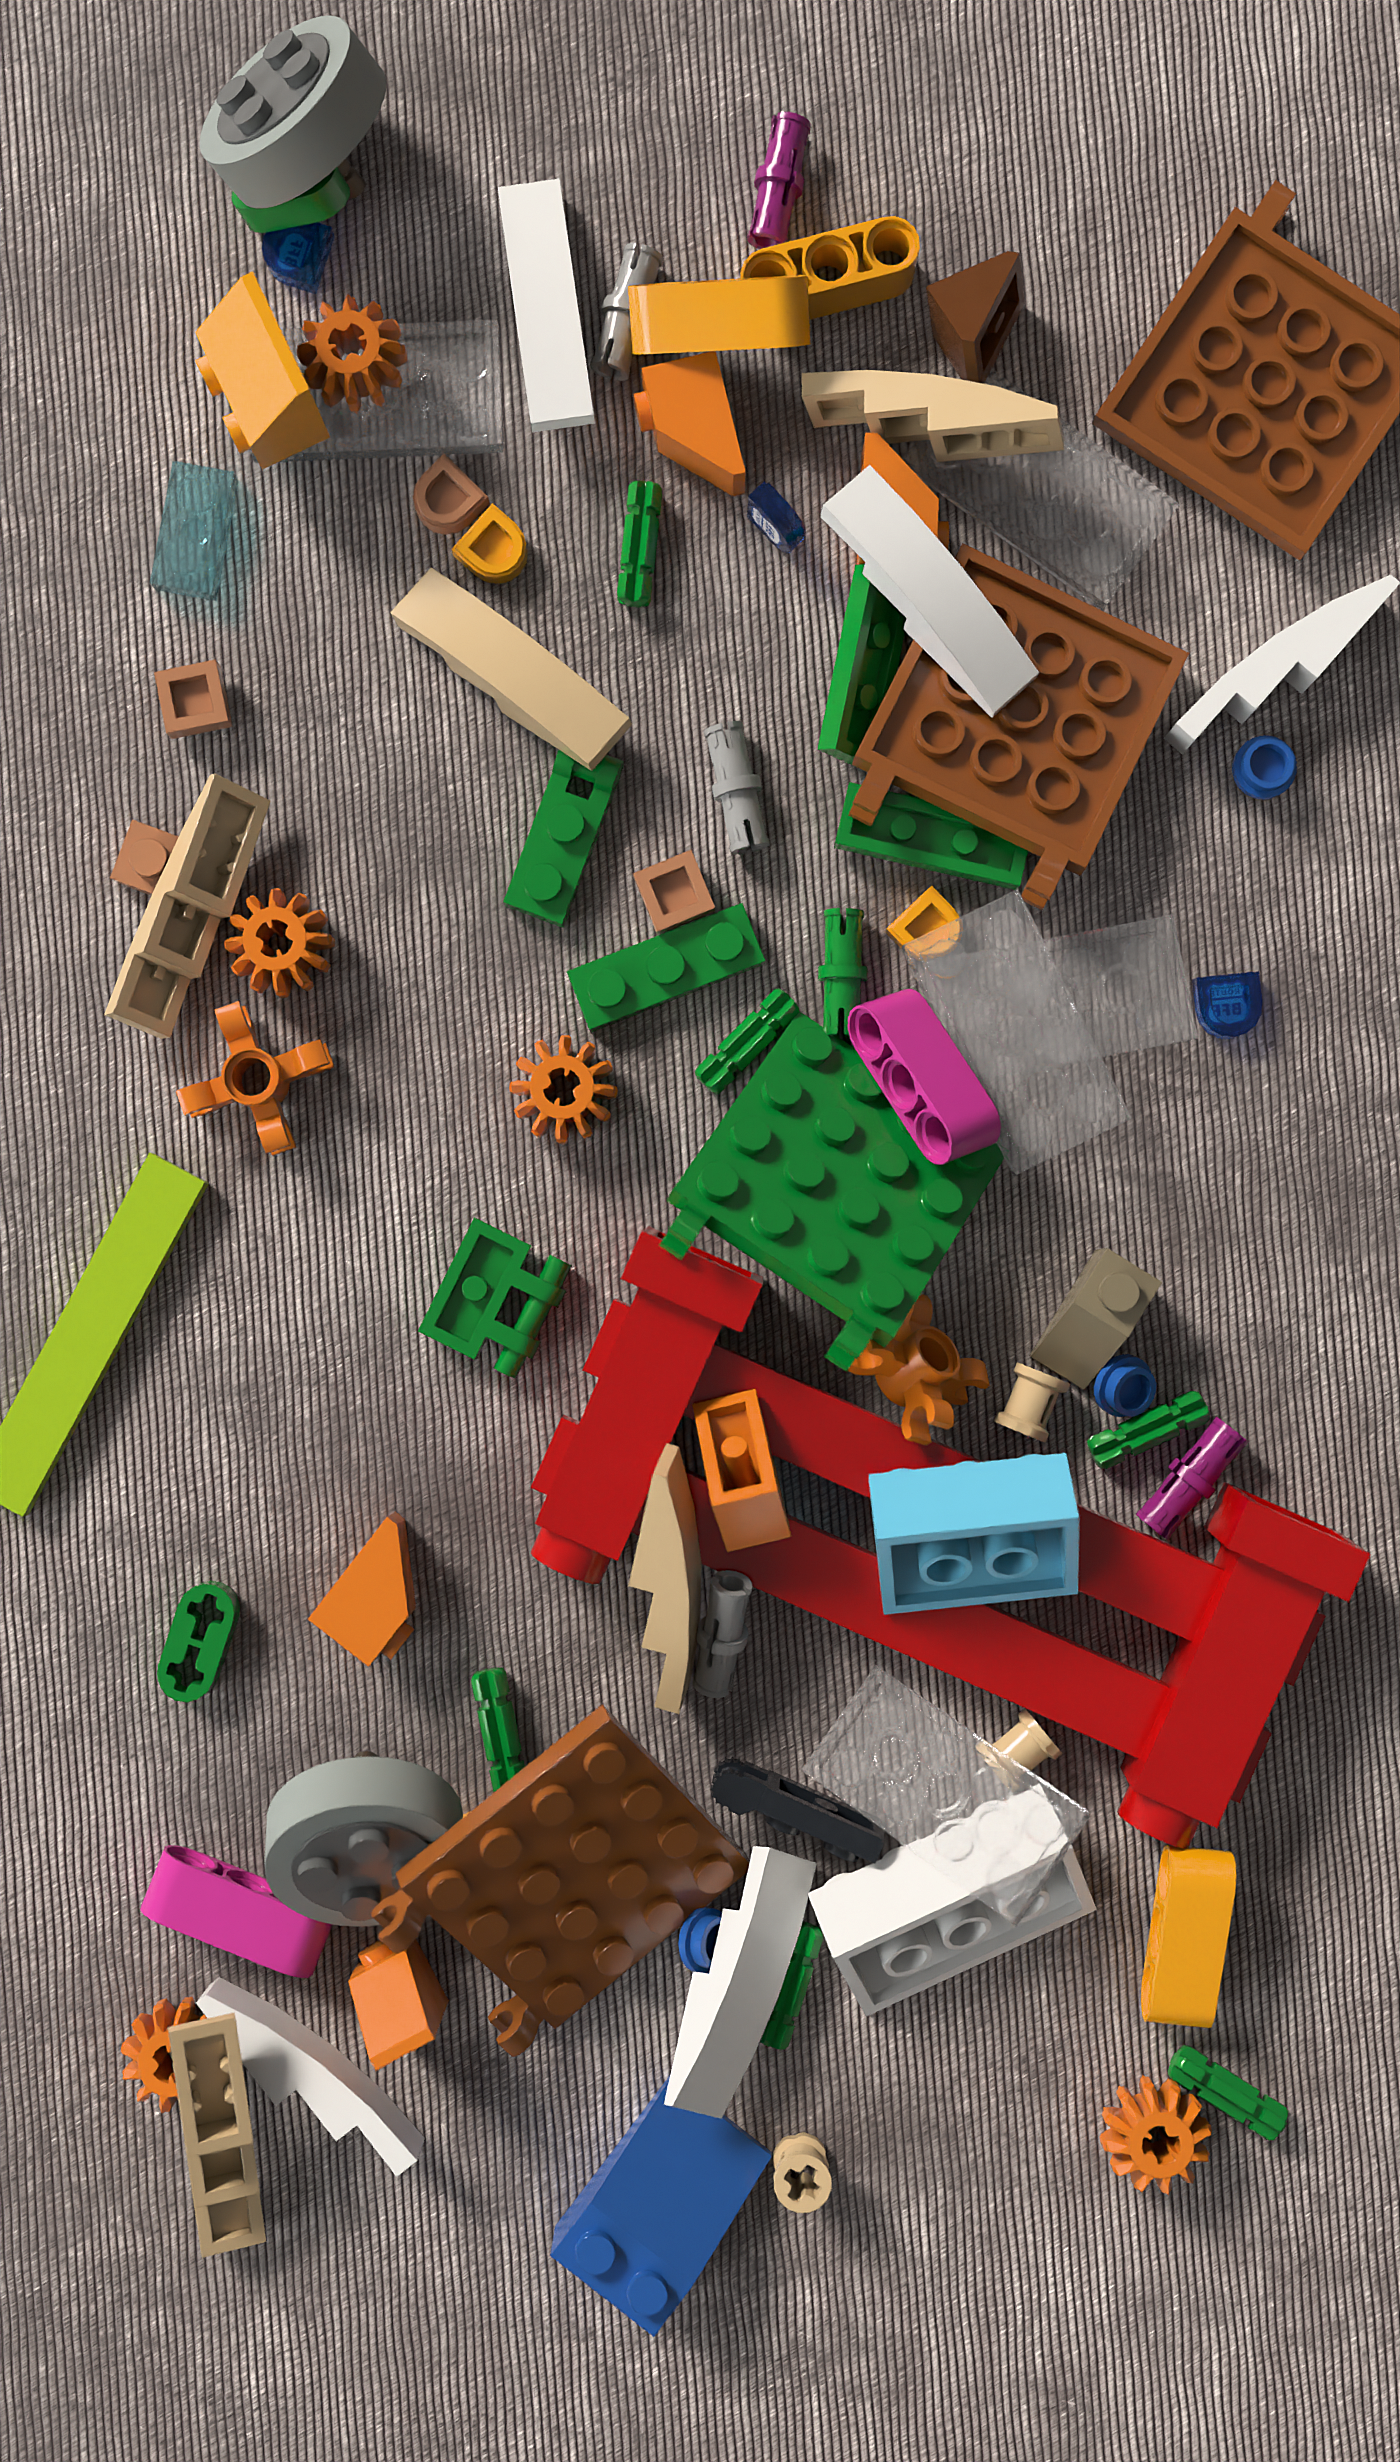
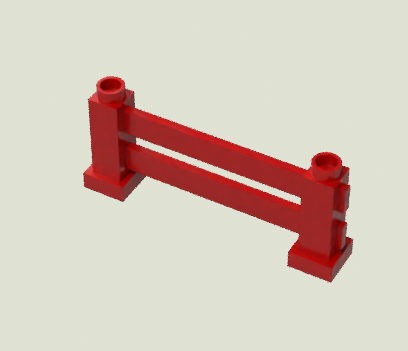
M648 1226L641 1231L620 1278L639 1287L633 1302L630 1305L616 1298L613 1299L582 1371L599 1379L581 1420L577 1421L566 1415L561 1417L530 1487L547 1495L535 1521V1524L540 1526L541 1529L531 1550V1555L547 1567L568 1577L590 1584H600L611 1559L619 1560L630 1533L640 1536L653 1473L666 1443L670 1444L682 1415L695 1420L692 1404L756 1389L772 1455L870 1499L869 1474L887 1473L900 1468L915 1470L951 1466L964 1461L978 1463L983 1461L932 1438L931 1443L927 1446L906 1440L900 1424L715 1343L722 1325L742 1332L762 1287L764 1277L692 1245L680 1260L659 1246L666 1234ZM685 1469L695 1507L701 1564L716 1571L730 1570L742 1573L751 1580L752 1587L1125 1752L1126 1755L1120 1768L1129 1783V1787L1117 1811L1118 1815L1145 1834L1179 1848H1188L1201 1821L1217 1828L1230 1800L1240 1804L1272 1733L1264 1725L1282 1685L1287 1683L1294 1687L1326 1617L1321 1611L1317 1610L1325 1592L1349 1602L1371 1555L1342 1533L1225 1481L1204 1525V1528L1222 1543L1213 1563L1076 1503L1079 1515L1078 1591L1180 1636L1159 1680L991 1604L884 1615L877 1554L789 1514L786 1515L791 1537L727 1552L712 1508L707 1478Z

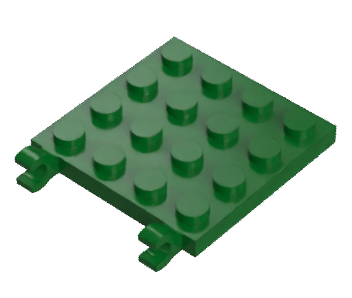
M799 1011L672 1189L666 1201L681 1210V1212L669 1227L668 1233L659 1246L681 1260L701 1230L706 1227L846 1322L826 1353L825 1358L847 1372L855 1358L858 1359L871 1339L885 1348L894 1338L1009 1151L994 1143L991 1146L943 1165L932 1163L920 1151L855 1048L836 1035L828 1036L822 1030L824 1027Z

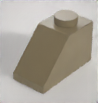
M1109 1248L1095 1250L1029 1356L1077 1387L1085 1390L1129 1337L1162 1282Z

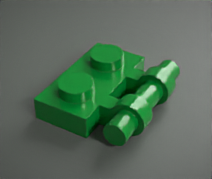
M474 1217L418 1332L474 1360L478 1358L487 1338L504 1346L493 1368L516 1379L526 1358L533 1359L541 1344V1341L537 1340L536 1337L551 1307H559L566 1293V1290L561 1287L572 1265L549 1254L539 1277L522 1269L533 1247L532 1245ZM512 1287L530 1294L514 1327L497 1320Z

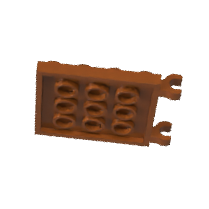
M1275 180L1251 217L1237 207H1234L1096 413L1092 424L1300 561L1400 414V314L1274 232L1297 194Z
M962 543L955 559L1003 619L1039 671V674L1034 681L991 718L913 640L852 762L853 766L868 773L852 803L853 806L848 816L871 827L891 785L901 788L1040 856L1020 896V900L1043 910L1047 900L1051 898L1064 869L1079 876L1085 871L1189 653Z
M602 1704L398 1870L395 1874L401 1890L382 1900L373 1909L371 1915L384 1928L378 1934L379 1939L395 1954L402 1952L415 1941L421 1931L424 1920L430 1915L515 1992L516 1995L500 2003L488 2016L489 2022L501 2032L496 2038L497 2044L512 2057L523 2053L532 2044L538 2027L543 2020L548 2022L554 2029L559 2027L680 1928L694 1910L707 1906L746 1874L750 1860L739 1845Z

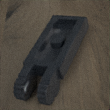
M732 1756L731 1759H727L725 1757V1760L723 1762L719 1761L718 1767H715V1774H713L712 1779L713 1785L710 1788L713 1791L711 1797L716 1799V1804H721V1808L727 1806L728 1811L739 1816L756 1810L765 1814L764 1819L770 1826L783 1833L797 1836L803 1831L823 1840L825 1849L841 1859L857 1862L859 1857L874 1864L876 1863L884 1845V1824L881 1819L774 1771H768L748 1761L743 1763L740 1761V1758L734 1759Z

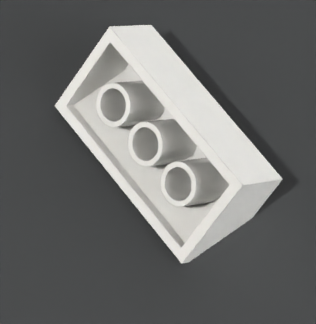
M1042 1786L1026 1793L1011 1794L1005 1797L997 1806L969 1819L953 1821L933 1836L911 1846L894 1848L886 1853L881 1860L876 1861L875 1864L872 1863L853 1873L838 1874L829 1879L824 1886L807 1893L832 1957L866 2016L1097 1910L1074 1850Z

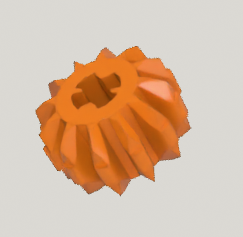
M347 294L343 302L342 311L334 312L332 306L322 301L320 312L324 321L319 323L304 320L302 330L308 342L297 345V357L302 365L307 366L303 377L309 389H322L321 396L323 401L331 408L345 397L349 410L357 414L362 406V398L369 395L374 404L382 407L385 398L381 386L400 388L402 377L396 367L404 365L408 361L405 346L398 342L402 334L397 321L393 320V318L383 320L381 306L374 300L360 312L355 298ZM360 349L363 350L361 356L357 355ZM344 354H347L348 356L346 357V359L342 360L341 357Z
M273 888L269 894V907L267 908L254 895L246 899L247 907L253 913L250 919L247 920L238 914H232L229 919L230 924L243 932V935L231 937L224 942L225 949L230 953L243 954L231 966L232 971L239 977L253 973L250 980V988L260 994L273 981L275 994L280 998H288L291 991V978H294L296 983L305 991L314 987L313 981L306 973L310 966L325 973L330 968V963L317 955L316 951L328 950L335 946V938L331 934L318 932L328 921L326 914L321 909L307 913L310 900L302 893L295 895L287 905L284 892L279 888ZM283 930H286L285 935L293 942L292 947L286 954L277 949V957H274L275 951L267 945L268 941L274 933L282 938Z
M562 1035L558 1042L559 1055L552 1056L548 1045L544 1040H540L535 1043V1049L543 1062L536 1066L524 1057H520L517 1060V1067L523 1073L531 1076V1081L517 1080L510 1082L509 1090L515 1095L532 1097L514 1109L519 1119L528 1118L541 1111L531 1129L535 1136L542 1137L547 1132L552 1121L556 1122V1142L558 1144H567L570 1123H575L580 1135L584 1139H588L593 1136L591 1127L584 1119L589 1113L602 1122L607 1123L610 1120L611 1113L605 1107L595 1102L596 1098H616L618 1096V1088L611 1084L595 1083L608 1076L613 1071V1067L610 1061L606 1060L587 1068L595 1056L596 1047L591 1042L584 1044L576 1058L572 1057L573 1044L569 1035ZM563 1074L568 1082H571L573 1077H576L581 1083L573 1089V1095L576 1100L565 1106L559 1098L555 1100L554 1104L549 1102L547 1096L555 1090L552 1080Z
M193 1996L185 1997L177 2011L166 1998L159 2000L153 2007V2016L140 2013L132 2023L135 2035L127 2037L121 2046V2053L133 2060L123 2070L122 2080H142L143 2085L136 2094L137 2102L147 2100L152 2093L160 2095L159 2107L161 2114L169 2112L178 2098L173 2060L168 2055L171 2052L168 2027L207 2019L204 2013L201 2017L194 2014L195 2002Z
M1142 2075L1139 2082L1140 2093L1132 2096L1129 2089L1124 2086H1118L1116 2094L1123 2105L1122 2108L1103 2107L1102 2117L1111 2128L1101 2133L1100 2143L1104 2151L1113 2153L1110 2165L1116 2175L1123 2176L1131 2173L1130 2179L1134 2188L1141 2192L1155 2178L1160 2191L1169 2195L1172 2188L1171 2177L1177 2174L1181 2176L1183 2181L1191 2184L1194 2183L1195 2175L1189 2166L1190 2161L1199 2163L1209 2162L1210 2153L1200 2141L1211 2136V2125L1205 2117L1198 2116L1202 2105L1194 2094L1189 2093L1181 2096L1179 2085L1170 2078L1156 2091L1150 2077ZM1157 2126H1163L1165 2131L1161 2129L1158 2131L1161 2139L1153 2143L1148 2142L1146 2138L1152 2139L1149 2130Z

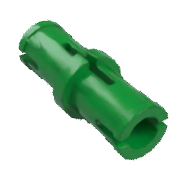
M840 908L826 909L823 912V918H825V965L818 967V981L824 982V1029L822 1030L828 1036L836 1035L840 1038V1014L844 1012V1035L846 1039H850L848 1016L855 1006L861 1004V983L867 982L868 968L861 965L864 911L846 908V933L841 935L842 914L840 913Z

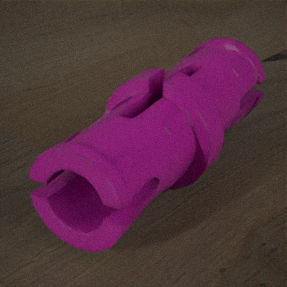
M779 112L777 116H772L764 165L756 170L754 187L757 189L758 194L747 241L757 249L787 242L795 200L802 196L805 179L801 174L808 135L811 131V123L804 116L797 113Z
M1216 1416L1181 1460L1175 1458L1168 1466L1172 1470L1171 1473L1162 1482L1163 1484L1153 1496L1137 1511L1136 1515L1168 1541L1183 1519L1199 1503L1203 1496L1209 1499L1216 1491L1212 1487L1213 1484L1249 1442Z

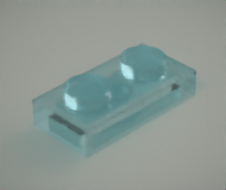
M177 461L172 462L150 578V584L155 590L213 601L217 600L239 479L234 471Z

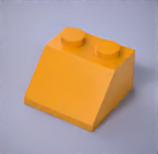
M253 271L240 277L195 332L206 354L195 360L212 397L224 392L233 410L232 413L222 418L239 453L241 454L251 449L263 470L330 438V435Z

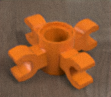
M237 1001L215 1009L218 1023L228 1043L231 1055L226 1059L220 1077L199 1082L176 1091L184 1115H191V1118H196L228 1104L238 1102L251 1108L259 1138L266 1154L271 1153L272 1156L297 1148L280 1103L289 1091L290 1082L316 1075L335 1067L327 1044H322V1041L319 1039L274 1057L260 1049L251 1016L245 1005L241 1006V1003ZM265 1063L270 1071L269 1085L262 1093L248 1096L242 1086L244 1072L253 1064Z
M920 1294L890 1343L884 1348L871 1339L858 1359L855 1358L848 1371L862 1376L875 1375L877 1384L883 1394L896 1405L905 1407L901 1426L906 1440L927 1446L931 1443L929 1424L947 1430L953 1427L954 1412L950 1404L964 1405L968 1402L965 1386H976L986 1389L990 1386L986 1364L976 1358L960 1359L957 1348L951 1339L940 1329L929 1326L933 1314L932 1302L927 1295Z

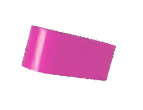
M904 989L857 1005L850 1011L848 1016V1032L855 1050L914 1142L929 1161L934 1164L943 1165L997 1142L1001 1132V1122L993 1101L927 1001L919 992L913 989Z
M177 1845L164 1847L140 1908L144 1916L160 1925L277 1972L298 1978L313 1976L333 1925L305 1917L288 1908L273 1894L266 1878L196 1850Z

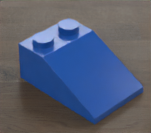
M670 2076L555 2225L550 2253L553 2259L653 2337L696 2282L772 2157V2152L724 2114L722 2118H716L664 2105Z

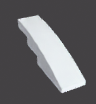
M560 179L498 187L532 433L595 424Z
M871 465L866 467L823 505L821 518L865 561L862 574L907 618L903 629L991 718L1037 678L1039 671L1003 619L966 571L921 518Z
M1392 575L1386 576L1330 601L1277 633L1223 675L1178 720L1164 739L1183 755L1222 709H1225L1238 722L1243 724L1282 679L1286 680L1302 694L1320 676L1397 588L1400 582Z
M753 1846L740 1910L723 1909L709 1974L693 1972L664 2105L722 2118L752 2061L778 1999L800 1933L809 1897L807 1893L810 1892L817 1863L770 1847Z
M220 1977L207 1987L196 2004L207 2018L235 2012L242 2063L275 2106L297 2090L335 2141H338L357 2125L396 2177L418 2160L425 2140L423 2135L386 2093L332 2044L275 2005Z

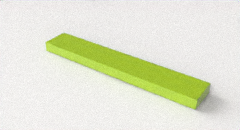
M149 1152L0 1425V1505L22 1517L28 1516L209 1185L207 1181L155 1153Z

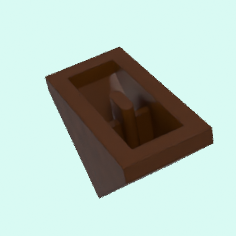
M1006 251L926 286L933 337L962 380L985 383L1025 304L1019 252Z

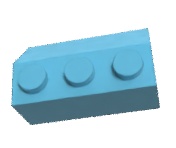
M1066 1453L1052 1455L1029 1454L1015 1459L979 1463L964 1461L951 1466L915 1470L900 1468L887 1473L868 1475L884 1615L1078 1594L1079 1515Z

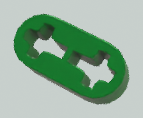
M336 167L312 188L280 205L268 208H252L245 205L234 192H232L231 200L251 231L267 233L329 219L346 205L350 197V187L338 167Z
M218 1581L200 1583L187 1591L178 1604L157 1670L160 1688L166 1696L175 1701L191 1702L198 1700L214 1688L219 1679L240 1614L238 1596L228 1585ZM211 1594L217 1597L216 1608L219 1611L225 1612L224 1619H216L211 1622L207 1627L205 1636L197 1634L202 1621V1613L194 1610V1603L203 1602ZM193 1646L200 1648L195 1669L204 1673V1679H196L188 1687H185L181 1684L182 1673L174 1670V1663L180 1664L188 1659Z

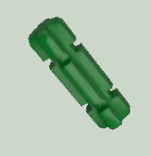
M637 480L631 482L628 487L627 512L630 514L625 515L620 560L621 570L624 573L619 574L617 599L620 604L629 607H647L651 603L653 582L649 574L654 573L659 531V519L655 516L660 515L662 504L661 485L655 482Z
M780 988L774 989L760 1003L761 1010L758 1013L752 1011L718 1046L719 1052L715 1056L710 1054L696 1068L695 1075L697 1079L710 1092L714 1094L721 1093L735 1079L733 1073L737 1069L742 1072L777 1037L775 1031L779 1027L784 1030L799 1013V1006L785 991Z
M1189 1391L1171 1399L1173 1405H1158L1117 1424L1118 1430L1114 1432L1108 1428L1091 1436L1087 1440V1444L1094 1462L1099 1468L1108 1469L1125 1461L1124 1455L1128 1453L1136 1456L1180 1436V1429L1184 1428L1190 1431L1208 1423L1211 1417L1205 1400L1199 1392Z
M501 1667L477 1671L471 1679L475 1701L481 1702V1707L477 1710L486 1758L487 1761L493 1762L489 1773L494 1792L525 1768L524 1760L518 1759L522 1749L512 1701L506 1700V1695L510 1692L506 1671Z
M802 1921L800 1933L778 1999L760 2039V2043L774 2049L785 2050L790 2044L795 2028V2021L792 2018L799 2016L814 1970L811 1959H817L824 1939L822 1929L811 1923Z
M1182 2045L1174 2053L1169 2062L1167 2074L1178 2085L1188 2091H1192L1193 2087L1197 2088V2097L1240 2124H1243L1245 2119L1248 2120L1250 2123L1247 2127L1266 2140H1275L1284 2131L1288 2117V2110L1285 2105L1267 2094H1264L1261 2099L1258 2097L1260 2093L1258 2088L1217 2062H1212L1211 2066L1206 2064L1208 2057L1190 2045Z

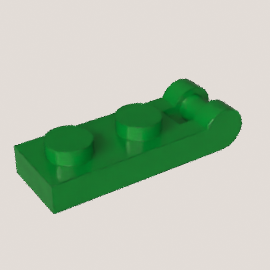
M558 750L552 774L503 901L506 907L564 928L618 785L624 761L605 755L603 760L591 771ZM574 776L594 783L589 800L568 793Z

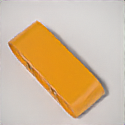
M896 216L882 217L762 248L751 253L744 261L740 278L808 275L809 316L811 320L892 299L903 294L911 286L915 275L920 250L919 236L915 227L907 220ZM882 251H893L899 254L904 261L897 265H886L877 260L875 255ZM823 266H831L837 268L843 276L835 281H825L817 277L814 271Z
M808 275L668 282L628 286L633 354L786 348L811 344Z
M1172 1845L1164 1846L1158 1871L1141 1985V2011L1145 2022L1200 2028L1212 2027L1216 2015L1236 1888V1865L1231 1851L1193 1847L1179 1848Z

